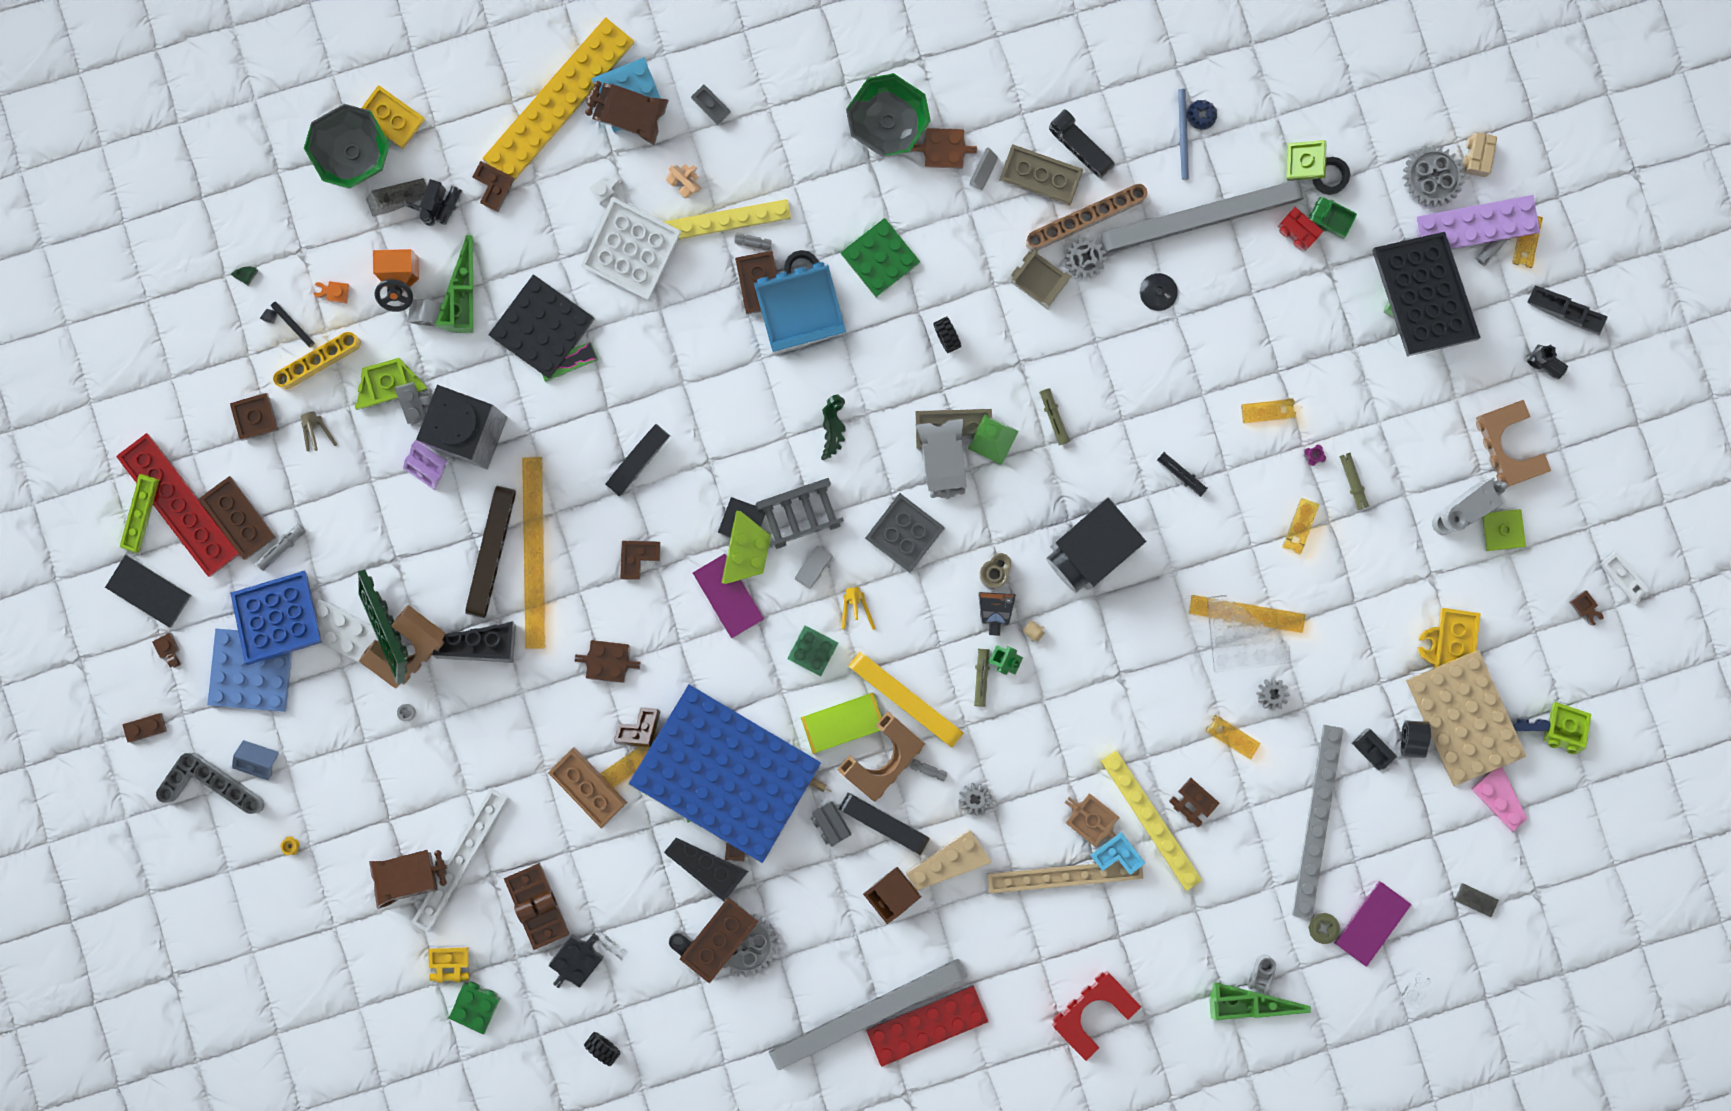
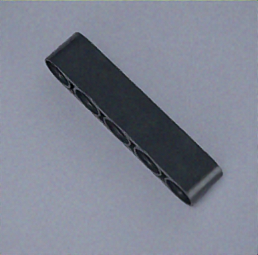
M847 792L838 808L845 814L919 855L922 854L930 840L923 833Z

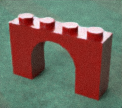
M1103 971L1095 977V982L1091 986L1087 985L1080 992L1082 995L1077 1000L1074 998L1067 1004L1066 1007L1068 1009L1063 1014L1059 1012L1053 1018V1028L1085 1061L1100 1048L1083 1030L1081 1025V1014L1089 1003L1097 1000L1107 1001L1127 1020L1141 1008V1005L1108 971L1105 973Z

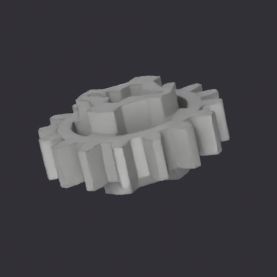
M1087 237L1083 242L1079 238L1078 244L1073 241L1071 244L1073 248L1068 247L1067 252L1070 254H1066L1065 259L1069 261L1065 265L1071 266L1069 272L1075 271L1076 278L1081 274L1082 279H1085L1086 275L1092 279L1093 273L1099 275V269H1104L1105 266L1102 263L1106 262L1107 258L1102 256L1106 251L1100 250L1102 244L1097 246L1095 244L1096 239L1089 242V237ZM1084 246L1088 247L1087 249L1083 250L1078 249ZM1094 250L1097 253L1098 258L1094 256ZM1089 252L1088 260L1082 265L1083 257ZM1073 257L1077 260L1078 267L1075 265ZM1087 267H1092V268H1093V269H1091V270H1084V268H1087Z

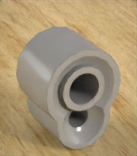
M413 299L409 308L408 322L436 327V320L443 303L427 299Z

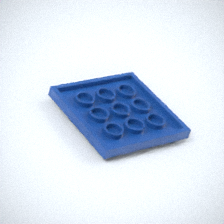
M305 570L230 593L246 665L322 643L308 576Z

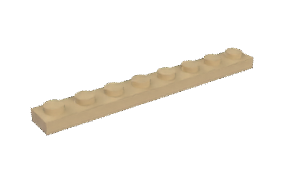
M1120 861L1114 862L1104 871L1100 869L1097 863L987 873L989 893L1144 879L1142 867L1130 875Z

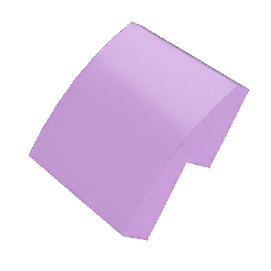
M415 440L411 444L409 455L404 460L403 469L435 490L445 471L447 461Z

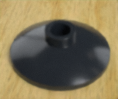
M1155 273L1149 275L1140 286V298L1143 304L1151 310H1166L1177 299L1178 290L1176 283L1166 274ZM1162 288L1163 293L1158 294L1156 289Z

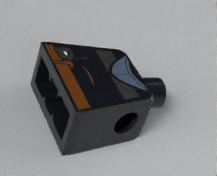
M978 592L981 624H989V635L1000 636L1001 625H1009L1016 594Z

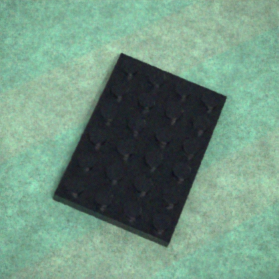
M1445 232L1373 248L1372 252L1407 357L1477 341L1481 338Z

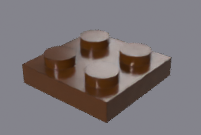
M268 393L230 403L241 441L279 430Z

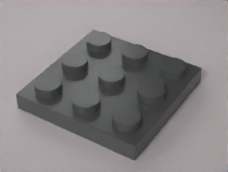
M899 493L865 539L911 573L945 527Z

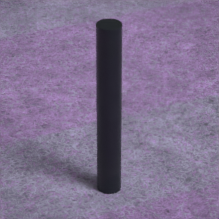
M276 301L270 305L309 348L315 344Z

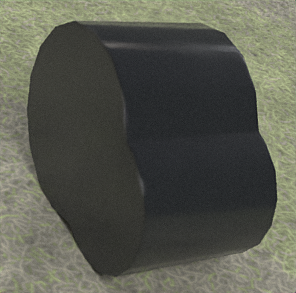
M1404 721L1400 746L1403 757L1426 758L1431 740L1429 722Z

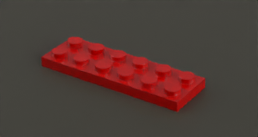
M971 985L866 1029V1032L882 1067L988 1023V1019L975 987Z

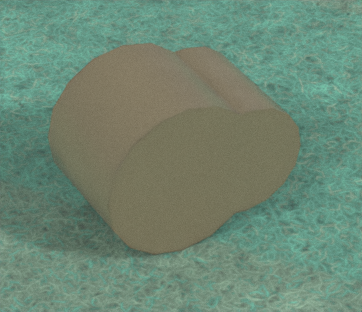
M998 553L981 567L979 579L986 588L998 589L1007 582L1011 568L1010 557L1007 554Z

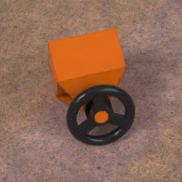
M412 249L373 250V274L381 281L374 291L376 302L382 308L391 312L406 310L413 302V292L410 287L419 280V256ZM386 286L387 296L381 299L380 292ZM406 291L408 297L402 296V293ZM390 301H400L404 304L401 306H391L387 303Z

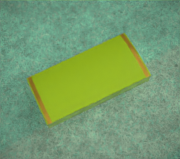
M874 693L800 717L812 754L881 731L875 726L882 716Z

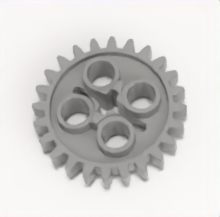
M1432 145L1430 150L1425 146L1422 151L1418 149L1416 155L1412 154L1410 156L1411 160H1407L1405 163L1408 167L1403 169V172L1407 174L1402 179L1407 180L1403 186H1409L1410 189L1406 193H1413L1412 200L1418 197V204L1425 201V207H1427L1431 202L1434 208L1437 206V203L1443 206L1445 201L1450 203L1452 201L1451 197L1455 199L1458 196L1456 192L1462 190L1458 185L1465 183L1460 178H1463L1465 173H1460L1464 166H1458L1461 159H1454L1456 153L1450 156L1449 148L1443 152L1442 146L1436 150L1435 145ZM1436 161L1442 162L1443 168H1439L1436 165ZM1418 166H1422L1425 169V174L1419 172ZM1444 171H1449V173L1439 175L1436 179L1435 177H1431L1421 182L1418 181V179L1427 178L1431 174L1434 176ZM1442 179H1446L1449 182V186H1444ZM1424 184H1428L1431 187V192L1424 189Z
M763 917L758 919L757 925L743 941L744 943L749 941V946L761 951V954H757L749 947L746 950L743 949V944L741 943L738 947V952L730 957L724 965V969L730 966V973L737 970V976L744 972V976L747 977L748 972L755 976V970L762 973V966L769 968L767 960L770 962L774 961L770 955L777 953L772 947L778 946V943L772 942L777 936L770 934L774 930L773 928H766L769 922L761 923ZM760 936L764 938L765 944L757 946L754 943L755 937ZM749 953L753 954L755 961L747 963L744 956Z

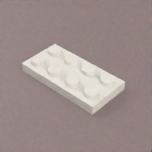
M322 599L318 600L315 612L322 644L360 663L359 659L366 648L374 640L378 641L372 625Z

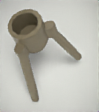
M315 411L301 415V425L307 452L310 451L308 431L314 450L318 451L313 432L314 429L318 428V424H320L332 444L337 446L333 436L323 423L321 416H316Z

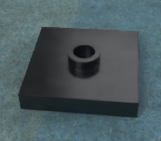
M731 497L718 533L731 538L736 511H741L760 527L766 514L762 510L758 512L755 505Z

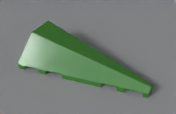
M466 235L436 320V327L453 333H473V235Z
M1217 982L1213 983L1209 998L1210 1017L1213 1020L1311 1013V1006Z

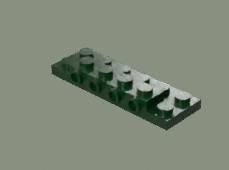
M365 569L358 571L359 598L397 685L405 683V674H407L406 664L408 663L407 648L405 645L402 646L400 642V633L391 627L394 623L393 616L387 612L388 606L386 601L382 600L379 592L374 590L372 576H368Z

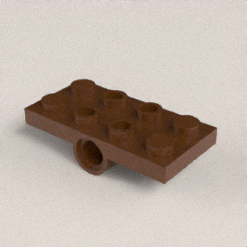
M541 863L503 878L515 905V913L520 923L524 926L533 950L570 935Z

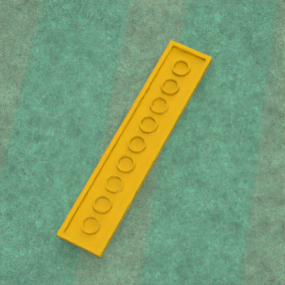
M605 17L482 157V160L516 180L586 100L587 94L590 95V91L594 88L591 78L611 71L634 45V40Z

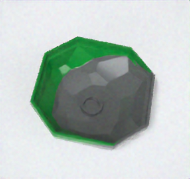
M895 73L867 78L846 108L851 137L882 158L909 153L931 122L926 94Z
M345 103L312 121L304 144V150L321 180L325 183L351 189L383 171L390 147L389 141L371 110Z

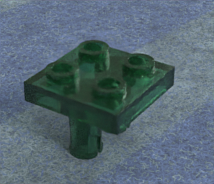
M804 625L787 659L821 677L839 642Z

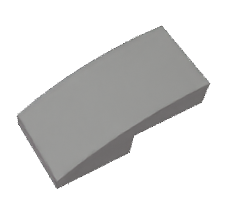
M817 545L798 571L795 580L811 589L820 578L822 571L833 559V555Z

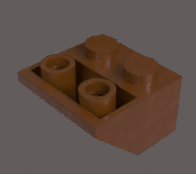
M898 866L876 881L863 893L864 897L886 924L896 919L922 897Z

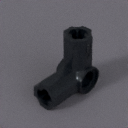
M1537 344L1527 359L1529 365L1539 370L1542 369L1557 380L1568 370V365L1556 358V348L1551 344L1548 346Z

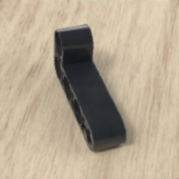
M1063 109L1050 122L1049 131L1092 173L1102 179L1115 165L1114 161L1075 125L1076 119L1068 110Z

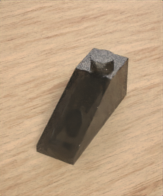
M424 178L371 190L366 201L372 216L389 213L405 207L404 201L415 203L422 200L427 184Z

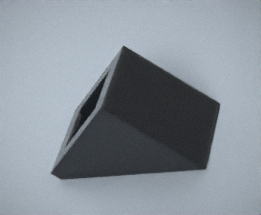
M267 308L260 319L274 324L277 313Z

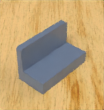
M243 740L233 755L232 768L269 781L272 776V766L279 752Z

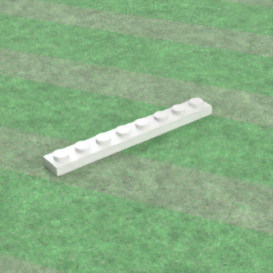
M490 788L446 863L448 866L445 876L447 884L441 886L439 883L440 878L436 879L438 890L428 893L413 918L412 924L427 933L430 931L507 801V796L494 788Z

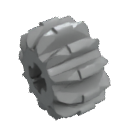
M1271 678L1270 682L1265 679V686L1258 685L1259 689L1262 690V692H1256V695H1262V698L1258 699V703L1265 701L1263 708L1266 709L1270 705L1271 711H1274L1275 707L1282 709L1281 702L1284 704L1288 703L1284 696H1290V693H1284L1288 686H1282V680L1276 683L1275 678ZM1275 690L1276 698H1270L1271 694L1269 692Z
M972 782L971 790L965 785L966 794L961 791L959 792L965 799H959L958 802L966 803L961 809L965 810L969 806L967 811L969 815L973 809L975 815H979V808L985 813L986 810L982 806H990V803L986 802L985 799H991V795L984 796L988 789L985 788L980 791L982 788L981 783L975 789V784ZM972 794L980 796L977 804L975 802L970 803L972 799L970 796Z

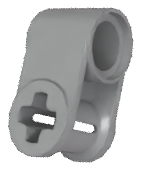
M1263 954L1256 959L1253 972L1248 981L1249 989L1255 988L1263 991L1264 994L1269 993L1276 970V962L1270 956ZM1265 960H1269L1270 966L1267 969H1262V963Z

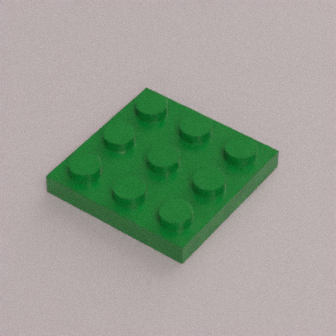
M885 218L840 253L875 298L920 263V260Z

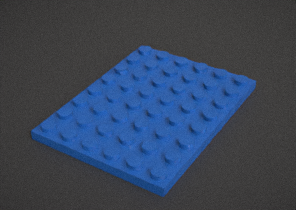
M688 684L628 785L763 864L822 762Z

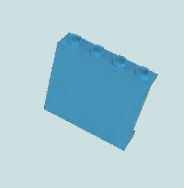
M824 262L815 263L813 268L810 269L800 267L794 269L795 273L787 274V272H781L776 274V278L768 279V277L757 279L758 283H754L772 352L846 332L828 264H824Z

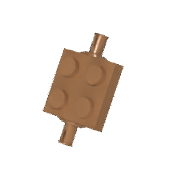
M1088 793L1084 800L1079 803L1070 796L1067 798L1069 801L1066 800L1064 802L1073 809L1071 816L1065 823L1094 847H1097L1103 839L1107 837L1112 839L1113 836H1116L1112 830L1120 817L1092 794Z

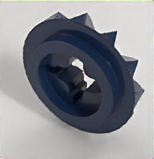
M1206 99L1197 100L1189 106L1187 119L1194 128L1205 130L1216 122L1217 109L1213 103ZM1207 109L1205 114L1207 117L1197 119L1200 114L1198 111Z

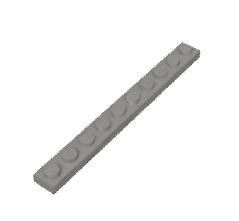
M1323 724L1292 909L1293 916L1310 919L1313 917L1344 729L1342 727Z

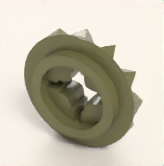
M1328 913L1316 914L1310 920L1308 926L1310 936L1320 944L1332 943L1337 939L1340 932L1338 920ZM1320 921L1324 925H1330L1326 929L1327 935L1323 931H1318L1321 928Z

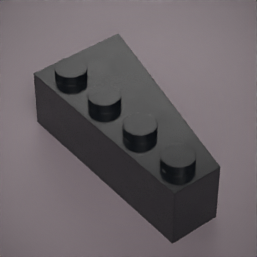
M511 621L499 625H490L489 627L445 634L442 639L444 641L443 645L438 651L434 649L432 656L436 659L513 663L516 624Z
M677 837L664 851L668 857L723 902L749 872Z

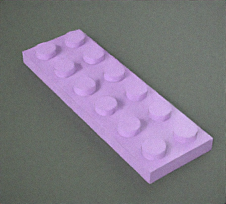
M1534 195L1417 216L1420 237L1445 232L1451 250L1540 233Z

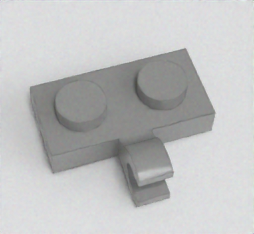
M414 382L395 387L407 424L424 420L425 411L422 405L430 404L433 393L429 392L419 396Z

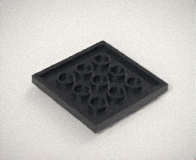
M533 274L488 335L550 379L595 318Z

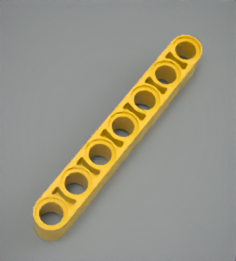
M859 651L848 665L849 668L951 748L955 746L964 734L959 728Z

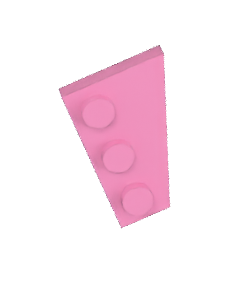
M1503 767L1488 772L1471 788L1510 831L1514 832L1527 819Z

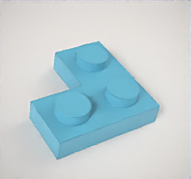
M1122 831L1091 854V857L1102 871L1117 860L1120 861L1130 875L1146 864Z

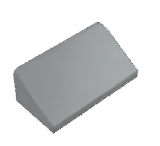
M989 147L985 149L970 180V185L979 190L984 189L998 160V156Z

